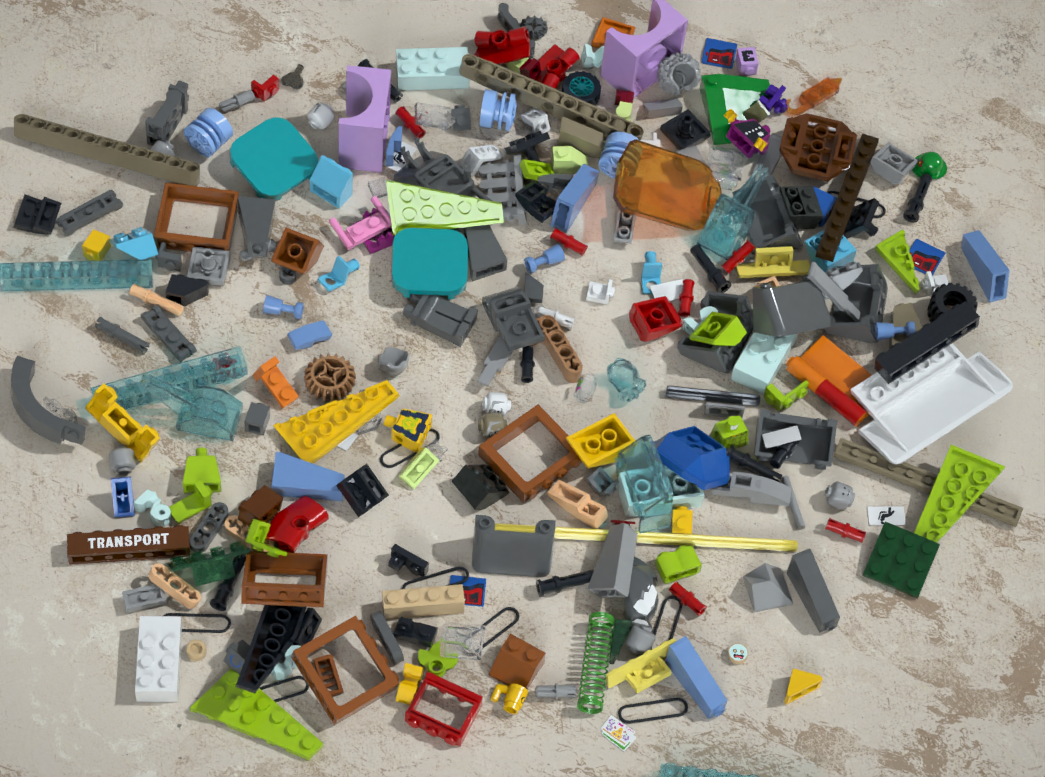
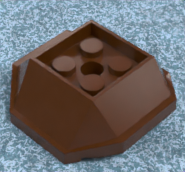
M806 113L794 118H787L779 152L793 174L828 182L850 168L857 134L852 132L842 121Z

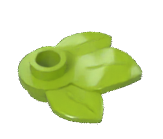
M440 641L436 642L429 651L419 649L418 660L421 665L426 667V672L428 671L439 677H443L446 670L454 668L459 658V653L456 651L447 653ZM437 667V668H439L440 670H439V671H433V668Z

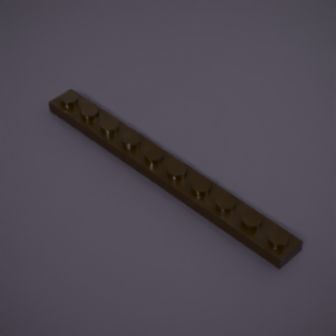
M866 134L861 135L815 257L830 262L834 261L871 164V159L876 151L879 138Z

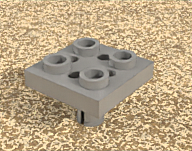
M193 246L187 277L203 279L211 285L224 286L230 260V251Z

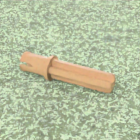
M135 283L130 288L129 294L144 300V303L157 304L160 308L177 316H181L184 310L182 305L152 292V289H145Z

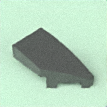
M574 175L539 176L538 183L546 185L551 193L553 188L564 190Z
M526 274L524 292H526L530 302L542 303L544 285L529 274Z

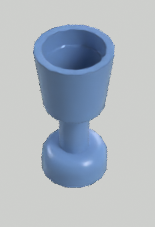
M556 244L545 250L543 256L539 258H524V264L527 271L532 274L537 270V266L543 263L551 265L565 260V256L561 246Z
M266 295L263 313L280 315L282 311L294 313V318L301 320L304 303L297 302L295 306L283 304L282 299Z
M909 321L906 323V326L894 327L893 323H875L876 341L894 338V334H906L908 336L911 333H915L914 321Z

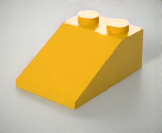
M615 413L566 437L567 442L587 468L618 462L632 455L636 444L635 439Z

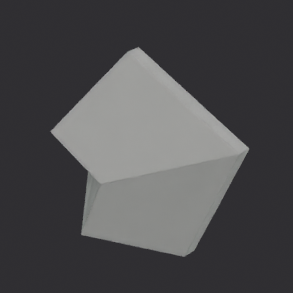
M764 563L743 576L754 613L793 604L781 568Z

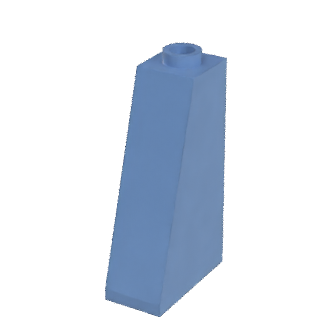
M585 164L581 166L557 198L550 224L551 227L565 233L569 231L596 186L599 170Z
M980 230L963 234L961 249L987 300L994 302L1005 299L1010 270Z
M276 452L272 478V490L284 497L301 498L302 496H307L311 499L343 501V495L336 485L345 479L344 474L281 452Z
M684 636L671 644L665 664L708 719L723 714L726 710L727 699L689 639Z

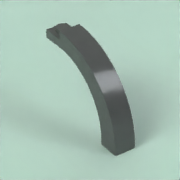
M17 356L11 373V399L19 417L34 432L52 442L61 444L64 439L82 445L85 440L86 426L59 418L40 405L30 387L32 378L35 375V361Z

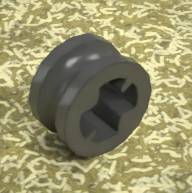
M285 267L280 269L279 279L283 284L290 285L295 282L296 271Z

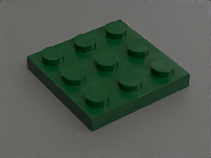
M885 521L862 576L918 599L940 544Z

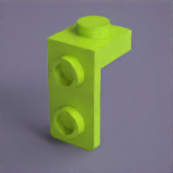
M805 380L785 396L771 383L766 387L763 397L769 405H772L780 412L784 408L788 409L796 399H801L807 394L809 382Z
M201 479L194 483L195 493L169 506L171 516L177 524L212 506L211 495L213 493L208 485L203 484Z
M253 519L245 542L253 544L252 548L261 552L264 549L267 550V555L276 558L279 555L287 556V552L264 543L271 524Z

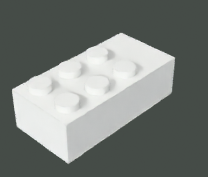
M140 616L135 683L137 702H178L182 641L181 617Z

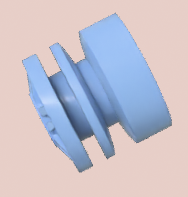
M485 89L479 127L491 129L494 121H497L498 130H501L504 122L506 123L505 131L510 132L516 115V94L511 93L510 101H506L507 93L504 92L502 99L498 100L497 91Z
M206 108L198 115L197 120H193L185 127L184 135L196 152L205 157H211L221 145H224L233 136V129L220 112L212 108Z
M625 132L611 133L607 137L599 160L600 170L609 177L623 180L624 175L633 177L643 151L642 142L632 134Z

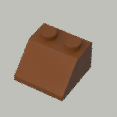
M285 227L271 262L305 275L317 263L324 245L318 239Z
M510 633L495 659L489 676L507 686L518 684L528 689L542 668L546 653Z

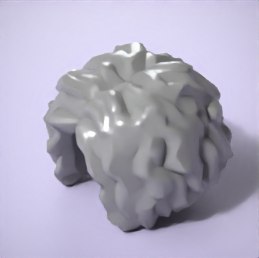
M677 52L675 55L671 54L670 57L663 58L657 70L659 87L663 88L666 93H671L672 96L682 94L683 89L690 91L693 87H697L702 78L699 62L693 59L691 54H683L682 52L680 54Z

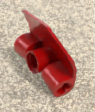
M525 26L510 30L507 33L504 30H497L495 32L477 31L474 41L477 50L474 55L479 58L501 65L530 56V39Z
M554 44L539 59L541 73L534 80L556 89L559 82L565 79L566 72L579 60L578 53L570 47L564 51Z
M302 496L275 515L270 523L271 525L265 540L278 542L280 550L287 553H295L301 542L309 537V531L317 528L329 519L328 513L313 499Z

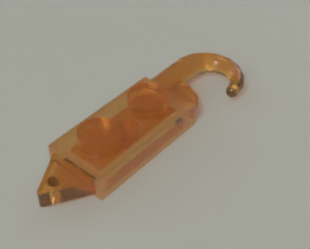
M827 77L802 92L799 97L802 106L797 109L789 107L791 99H788L786 102L788 106L787 112L792 115H800L839 93L842 78L830 79Z

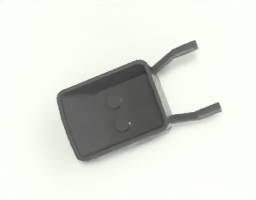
M419 137L414 139L421 154L418 158L413 160L409 150L405 151V146L400 148L407 165L394 174L395 182L475 198L477 196L480 199L492 201L475 187L474 180L471 178L472 168L470 166H466L463 170L449 155L428 151L424 146V142H419ZM459 228L450 229L458 231L466 238V235Z

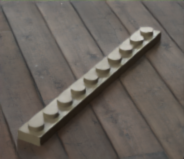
M840 438L833 456L929 494L938 476L905 462L892 464L879 452ZM982 493L969 508L1014 527L1017 526L1023 508L986 493Z

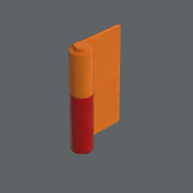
M824 335L801 357L792 356L787 361L786 371L801 383L807 380L809 382L808 389L855 427L860 425L870 415L851 394V389L872 376V374Z

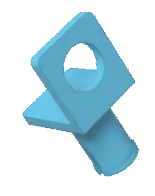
M648 251L644 255L645 263L643 264L641 280L643 294L645 295L653 294L647 288V283L661 284L662 263L656 262V253L654 251Z
M338 256L336 257L332 272L320 276L318 281L327 291L345 285L349 273L359 270V262L356 259L345 262ZM332 279L334 280L335 284L330 285L326 283L325 280Z

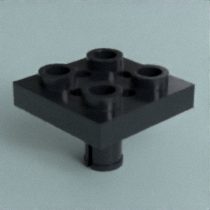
M689 109L660 126L662 133L679 150L696 146L711 135V132Z
M534 132L509 142L510 146L504 149L507 155L524 151L528 160L541 162L535 146L550 139L548 132Z
M873 198L854 206L844 232V236L847 239L864 231L870 237L878 232V227L871 223L879 205L878 200Z

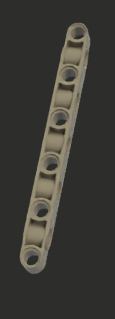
M466 54L462 57L459 68L461 76L501 94L506 92L508 97L511 96V93L516 94L515 99L557 118L566 117L603 133L604 138H607L614 132H625L632 134L639 140L642 139L643 128L618 115L475 55Z

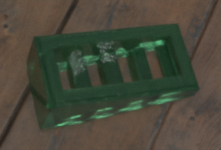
M616 619L614 622L609 658L610 664L615 663L629 633L631 621Z

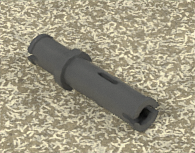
M102 317L97 319L99 324L95 323V328L102 330L109 337L116 338L143 354L147 352L148 349L144 347L149 348V342L125 331L118 324H113Z

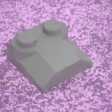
M888 142L872 157L870 163L874 173L884 177L892 184H900L919 160Z

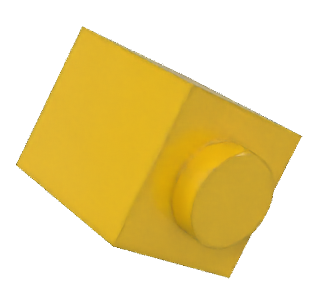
M93 229L82 245L83 256L90 261L100 263L111 248L110 236Z

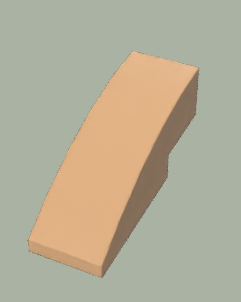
M558 480L547 492L548 496L563 509L594 529H598L608 518L605 506L591 500L588 493L561 480Z

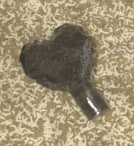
M298 64L294 72H290L281 78V84L292 87L295 90L301 89L303 87L301 73L304 66Z

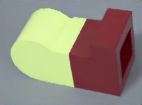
M527 57L506 63L510 70L533 80L541 73L539 60L535 58L530 59Z
M617 89L614 105L619 106L616 108L615 115L630 121L634 92Z

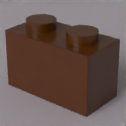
M264 485L261 489L255 490L247 501L244 500L239 505L238 520L248 527L252 524L253 519L268 522L281 510L283 497Z

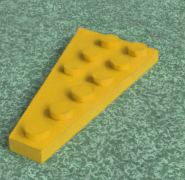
M386 380L365 388V391L355 395H347L345 399L332 401L309 410L304 415L291 417L289 421L281 424L276 423L273 426L301 460L314 464L399 398L400 395L389 381Z

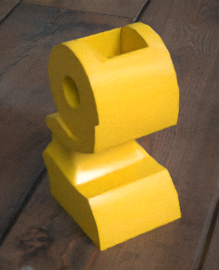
M405 663L403 670L404 680L399 684L396 702L411 704L416 691H418V685L422 680L423 667Z

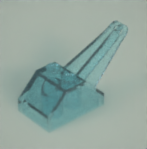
M760 164L733 198L725 194L719 196L696 244H700V246L726 260L733 255L732 252L734 250L737 251L753 224L755 211L750 206L769 172L768 167L763 170L764 165ZM757 180V182H756L755 186L753 187V189H752V191H751L749 197L747 198L745 204L743 205L742 203H740L741 200L744 198V196L747 194V192L749 191V189L752 187V185H753V184L755 183V181Z
M149 374L142 375L140 387L179 415L176 423L178 431L234 441L243 410V403L224 389L204 385L188 390Z

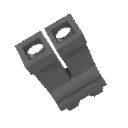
M179 80L176 85L170 84L166 93V100L154 119L148 117L145 121L147 144L153 146L158 140L163 142L170 140L183 117V113L186 114L188 112L189 95L187 94V83Z
M412 294L411 302L416 303V307L406 304L403 309V315L411 319V325H418L459 347L462 346L468 333L471 331L478 314V309L473 307L467 309L444 300L438 295Z

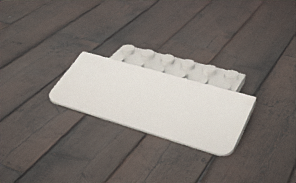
M952 343L890 384L877 372L853 387L851 394L874 419L860 428L859 434L890 463L901 464L1011 392L1013 384L980 351L966 359Z

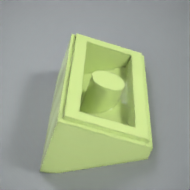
M422 447L397 476L412 489H415L440 460L426 447Z

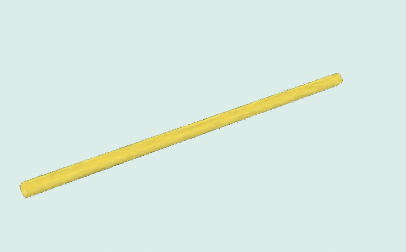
M495 523V530L535 533L536 526ZM555 527L554 538L605 541L609 530ZM635 531L638 533L636 543L796 552L798 548L796 540Z

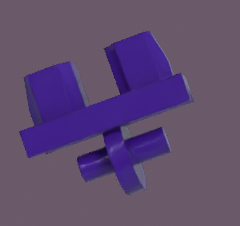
M771 84L765 92L771 100L762 95L758 101L764 105L768 112L774 107V113H785L788 109L787 100L785 98L781 100L780 98L786 87L782 85L780 88H777Z

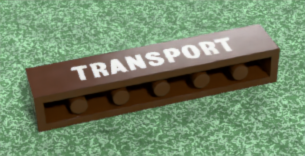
M182 525L166 528L157 526L151 529H115L105 532L96 530L90 533L74 532L67 534L69 565L190 557L189 527Z

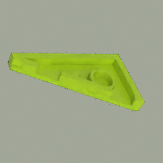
M902 229L877 244L875 250L910 289L917 294L920 291L918 277L915 276V266L909 253V245L905 240V231Z

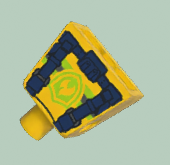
M402 409L397 418L387 415L384 426L392 428L391 439L402 444V446L413 452H418L432 426L433 415Z

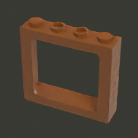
M165 183L153 236L156 248H160L161 243L164 242L166 243V249L192 252L194 246L230 251L238 212L239 192L213 187L206 188L178 183ZM183 201L227 207L228 212L222 239L168 233L174 202Z
M539 404L480 444L478 456L494 470V473L523 503L534 499L538 492L542 489H548L556 479L563 478L573 467L577 468L582 463V460L566 440V437L569 435ZM540 421L569 453L527 482L509 465L497 450Z
M247 551L242 580L241 604L324 607L328 554L287 553V556L279 555L276 558L267 555V552ZM257 573L316 576V584L257 583L255 578Z
M356 615L297 648L291 655L292 660L334 726L396 690L399 685V678L396 672L390 670L387 665V658L384 654H380L376 648V641L373 637H369L365 631V624L362 620H358ZM353 630L385 680L344 705L339 706L334 701L307 656Z

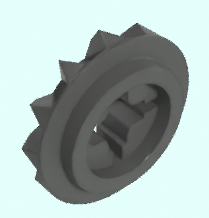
M535 15L533 17L527 16L526 19H522L520 27L525 26L527 28L529 39H540L546 35L548 30L547 21H543L542 17L537 18ZM532 24H535V25H536L534 31H533V28H532Z

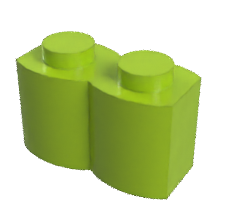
M684 545L678 547L675 552H662L656 557L655 566L664 584L694 576L700 573L702 564L693 546L686 547Z

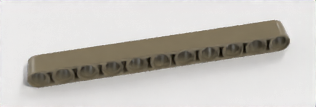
M19 114L14 117V135L17 138L182 185L197 186L200 182V165L198 163L26 114Z

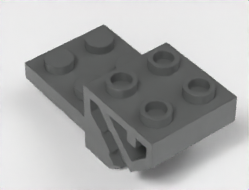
M515 287L482 297V305L495 332H500L509 352L545 341L543 331L531 309V302L526 292H523L521 288Z

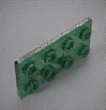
M241 541L233 542L227 548L222 549L221 546L211 548L210 552L202 554V551L191 553V557L183 558L178 556L171 558V562H167V567L171 572L191 567L195 586H200L235 577L231 557L249 553L250 548L245 543L241 544Z

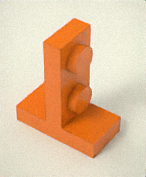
M274 356L262 364L252 376L256 382L260 379L283 409L298 399L299 396L277 367L280 361Z

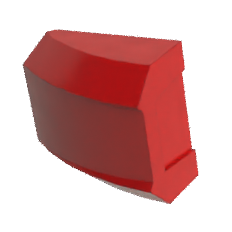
M666 296L633 303L629 311L630 323H632L640 341L654 340L683 326L680 316Z

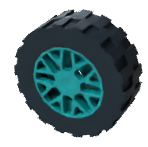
M575 71L565 77V80L562 82L561 92L595 106L600 99L601 85L600 81L592 73Z

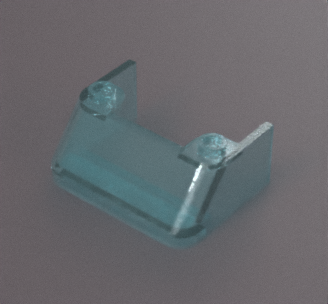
M651 435L641 436L620 451L615 458L616 475L619 476L620 472H626L636 497L635 503H633V511L640 519L638 530L640 534L670 527L673 503L672 486Z

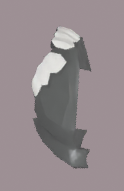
M634 557L628 597H625L623 612L629 630L633 626L640 627L641 624L652 628L650 621L655 616L659 602L653 579L655 577L658 584L657 576L648 564L637 557Z

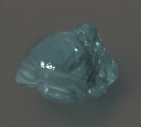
M617 358L614 363L608 365V380L619 392L618 397H620V401L630 402L633 399H637L639 393H642L646 387V381L640 378L637 368L630 361L623 358Z

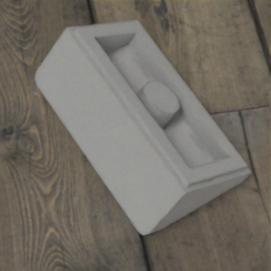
M678 98L643 103L647 119L681 114L683 109Z
M705 402L704 414L721 417L739 415L743 418L745 406Z

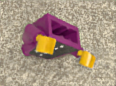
M729 109L723 115L731 125L726 138L748 159L758 152L760 155L766 154L770 138L769 126H761L755 119L738 120L736 118L737 114L732 109Z

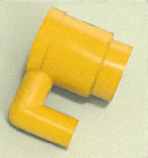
M497 684L490 700L498 702L501 693H504L506 696L503 709L510 714H518L528 695V690L518 684H510L509 686Z

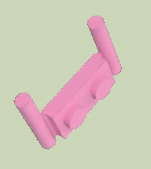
M377 196L372 197L371 202L379 212L346 228L345 232L336 218L329 220V223L347 250H351L354 246L392 228L391 216Z

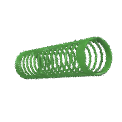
M606 612L591 613L588 620L589 628L587 629L585 657L582 664L581 687L579 688L580 693L578 694L579 699L577 701V708L588 714H597L603 711L604 700L602 698L605 696L603 692L606 690L604 687L606 682L604 680H606L605 674L608 673L606 668L609 667L607 664L609 661L608 656L610 655L609 650L611 649L609 645L612 643L610 639L612 638L611 633L613 632L612 627L615 620L612 615ZM594 617L607 618V619H594V620H592V618H594ZM597 620H604V621H608L609 623H600V622H596V621H597ZM592 627H598L602 629L610 628L611 632L603 630H593ZM595 632L598 634H609L610 638L603 636H593L590 633ZM589 639L609 640L610 643L592 642ZM589 645L608 646L609 649L592 648ZM595 650L599 652H608V655L605 656L603 654L595 653L591 654L588 651ZM588 656L607 658V661L597 659L591 660L588 658ZM587 662L605 663L607 666L589 665ZM586 668L604 669L606 672L588 671ZM585 674L604 675L605 678L587 677ZM584 680L603 681L604 685L587 683ZM583 686L603 687L604 690L586 689ZM583 692L602 693L603 696L586 695ZM581 704L598 705L600 708H587Z

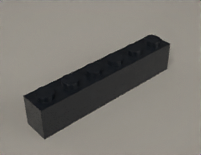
M966 301L960 305L957 304L951 311L939 315L932 323L925 324L918 332L908 335L901 343H895L887 352L880 353L875 359L874 369L890 384L977 328L980 316Z

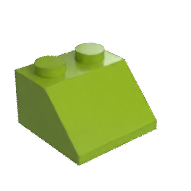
M712 311L689 338L693 341L712 345L736 346L747 332L737 316Z

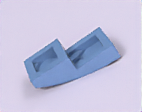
M402 126L397 127L389 140L386 166H393L394 151L401 152Z
M318 321L289 332L287 336L294 349L298 350L312 347L314 342L330 340L332 333L325 321Z

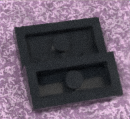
M533 180L516 192L515 197L522 207L539 222L543 223L554 213L556 201L546 195L548 189Z
M24 194L13 228L26 232L51 235L62 203L47 197L40 200Z
M367 463L336 485L358 518L389 496Z

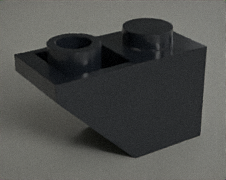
M172 274L165 292L166 298L182 306H187L208 296L209 283L203 279Z

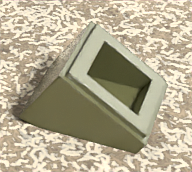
M757 101L743 113L747 120L755 119L758 123L770 115L760 101Z

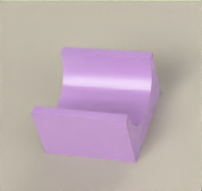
M652 0L647 33L628 35L612 27L606 31L600 76L616 90L634 92V98L658 81L657 70L660 61L665 57H670L671 54L675 55L677 52L680 54L683 51L688 20L665 0Z
M347 65L346 116L351 117L339 118V165L342 167L382 172L390 117L391 70Z

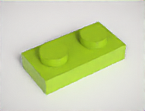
M525 159L519 163L522 174L526 179L538 180L539 176L554 174L549 163Z

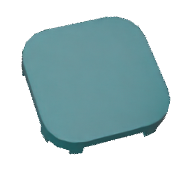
M280 117L265 120L237 138L232 143L229 153L231 166L233 168L236 167L256 191V196L276 201L280 200L284 194L307 179L310 180L318 164V156L312 147L289 121Z
M406 228L395 235L392 249V286L402 293L403 297L410 298V294L446 295L448 300L455 299V296L466 290L468 244L463 234L450 229Z

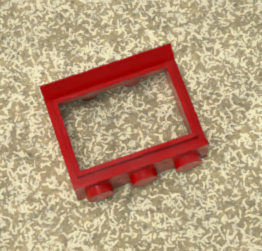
M427 671L419 690L405 712V722L413 728L425 730L430 736H438L444 739L450 745L461 747L482 707L483 696ZM429 685L439 689V692L442 694L448 693L457 697L458 701L462 703L466 701L473 705L460 730L416 711Z

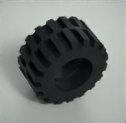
M948 283V285L942 284L935 289L927 308V315L930 317L929 321L932 323L939 315L951 311L945 305L955 306L965 301L976 312L978 306L976 296H972L973 292L971 290L968 291L966 286H960L959 283H956V285H953V283Z

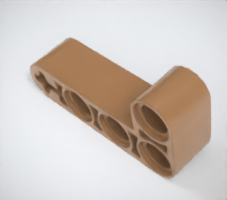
M551 315L537 318L545 336V341L542 342L568 382L577 383L579 378H581L583 365L559 324Z

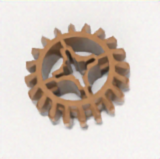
M329 352L326 357L320 354L319 359L314 357L313 363H308L304 376L305 387L309 389L310 395L315 394L316 400L322 397L323 402L326 399L332 402L334 398L339 401L341 396L346 398L347 392L351 393L352 387L355 386L356 373L350 361H345L344 356L338 358L337 353L334 356H330Z

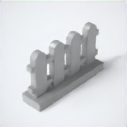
M521 154L513 155L514 162L505 160V163L491 164L490 161L486 162V165L480 166V176L487 177V180H482L479 183L480 190L488 192L486 196L492 201L508 206L507 208H502L504 220L513 222V219H518L519 225H526V210L515 197L516 192L524 187V177L519 165L522 161ZM506 175L505 178L492 179V176ZM507 190L505 193L493 194V191Z

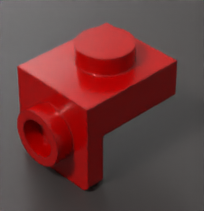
M273 74L262 85L255 80L251 81V90L254 96L265 102L272 95L277 94L279 91V78Z

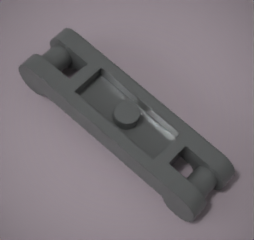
M500 3L498 6V20L506 32L520 28L518 20L510 14L508 4ZM530 40V56L528 57L530 59L535 54L536 43L534 40Z
M109 190L57 218L56 223L59 227L63 228L66 236H70L77 229L113 210L121 209L123 202L116 198V193L113 190Z
M157 304L151 307L152 310L140 314L145 324L178 361L182 362L186 359L187 355H193L197 352L193 343L186 339ZM156 316L158 319L153 321L152 318Z

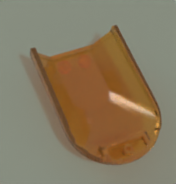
M635 139L628 143L617 162L613 199L621 212L683 230L697 231L706 228L717 219L722 206V191L719 181L716 182L712 175L713 171L700 160Z

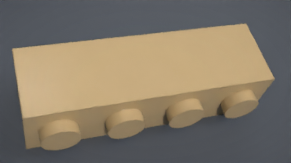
M463 584L382 591V609L385 620L399 619L401 616L411 618L464 613Z

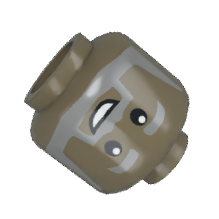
M485 413L478 420V431L484 438H490L508 426L507 420H504L500 413Z

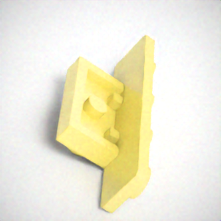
M792 246L756 248L754 263L739 264L736 266L739 278L805 275L809 272L810 263L808 260L792 261L794 252Z
M673 638L669 641H664L660 646L644 652L643 655L635 659L629 660L623 666L612 669L606 675L608 688H612L627 680L638 694L671 676V670L663 659L667 657L669 646L675 643L676 640Z

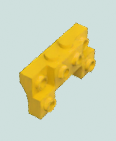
M103 383L95 390L92 399L85 409L122 445L132 449L135 453V458L142 463L160 440L159 434L153 427H149L147 424L142 428L138 421L134 420L123 407L116 403L118 398L116 391Z

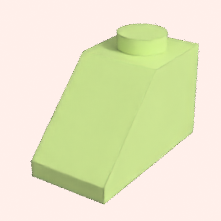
M553 146L551 156L554 174H575L583 164L588 165V158L572 146Z

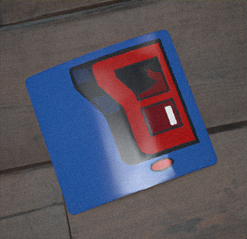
M706 38L701 63L732 69L737 44Z
M916 239L909 249L915 266L914 269L924 274L927 271H931L932 276L946 254L944 251L919 239Z
M451 575L450 584L462 581L466 576ZM469 577L466 582L462 583L465 605L484 607L486 579Z

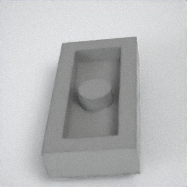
M156 584L122 592L127 613L167 604L164 590Z

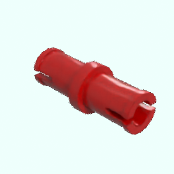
M401 106L396 110L395 114L403 121L405 128L409 129L416 138L419 137L421 139L425 136L426 131L419 125L417 118L407 111L405 106Z
M557 228L554 229L550 236L551 239L564 245V248H569L581 254V256L585 254L588 245L574 239L573 235L569 236Z
M747 240L737 251L734 250L732 252L733 255L721 266L730 274L736 266L745 261L744 259L755 247Z
M691 279L683 280L682 293L679 295L680 307L678 315L681 317L690 316L691 303L694 301L693 288L695 282Z
M831 518L828 519L825 530L840 534L842 538L847 537L860 543L863 542L866 531L854 528L849 523L844 524Z
M677 581L671 585L669 592L680 599L682 605L688 606L698 616L705 612L707 606L694 597L695 594L693 592H688Z

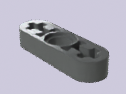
M217 502L211 506L190 538V548L193 552L203 553L207 550L228 518L229 514L226 504ZM220 510H223V514L220 513V514L217 516V521H216V520H215V518H216V511L219 512ZM212 524L215 528L213 531L208 532L204 530V526ZM202 538V544L196 546L195 542H199Z
M377 611L370 614L373 627L392 663L395 665L404 661L402 650L382 612Z

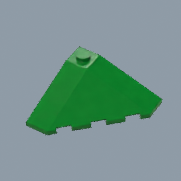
M726 74L702 75L699 89L714 145L732 143L726 138L731 125L728 119L723 116L729 109H732L737 114L736 118L738 120H747L743 114L747 109L754 105L762 95L768 99L770 98L765 94L770 86L768 79Z

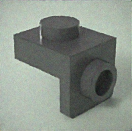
M465 105L454 106V109L450 110L452 130H471L470 108H465Z
M162 242L160 248H157L158 255H155V259L158 260V267L170 271H180L182 267L181 255L167 252L166 243Z
M601 466L585 479L599 497L604 495L610 496L617 489L615 486L619 483L617 479L613 481Z

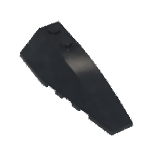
M264 605L235 687L252 693L258 691L296 640L307 607Z

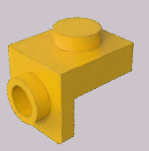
M677 506L676 510L673 509L671 511V533L692 534L693 510H688V507Z

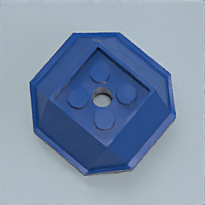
M696 426L669 432L657 441L650 442L647 447L652 457L681 478L696 484L702 490H708L728 483L730 478V461L726 448Z

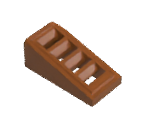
M332 654L312 659L311 664L323 683L324 680L334 678L333 682L324 684L326 688L336 685L337 689L329 691L331 696L344 693ZM327 663H328V665H329V667H326V668H322V669L319 668L320 665H324V664H327ZM327 671H331L332 673L326 676H322L321 674Z

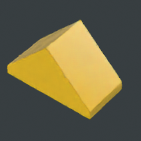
M793 668L784 703L787 705L820 688L823 678L820 675Z

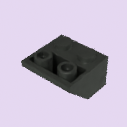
M813 186L780 187L779 190L789 219L798 229H815L823 214Z
M486 464L465 465L452 480V483L474 509H486L510 493L506 489L505 483L498 479L494 474V470Z

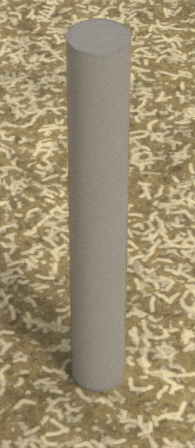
M783 476L781 478L783 484L792 488L789 476ZM792 488L790 507L798 530H802L805 528V524Z

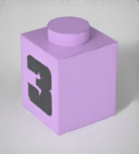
M755 47L737 48L735 61L739 76L756 75L759 63Z

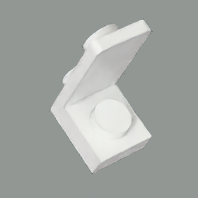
M493 145L470 147L459 165L463 169L466 166H470L472 168L471 176H474L483 162L501 160L503 156L498 148Z

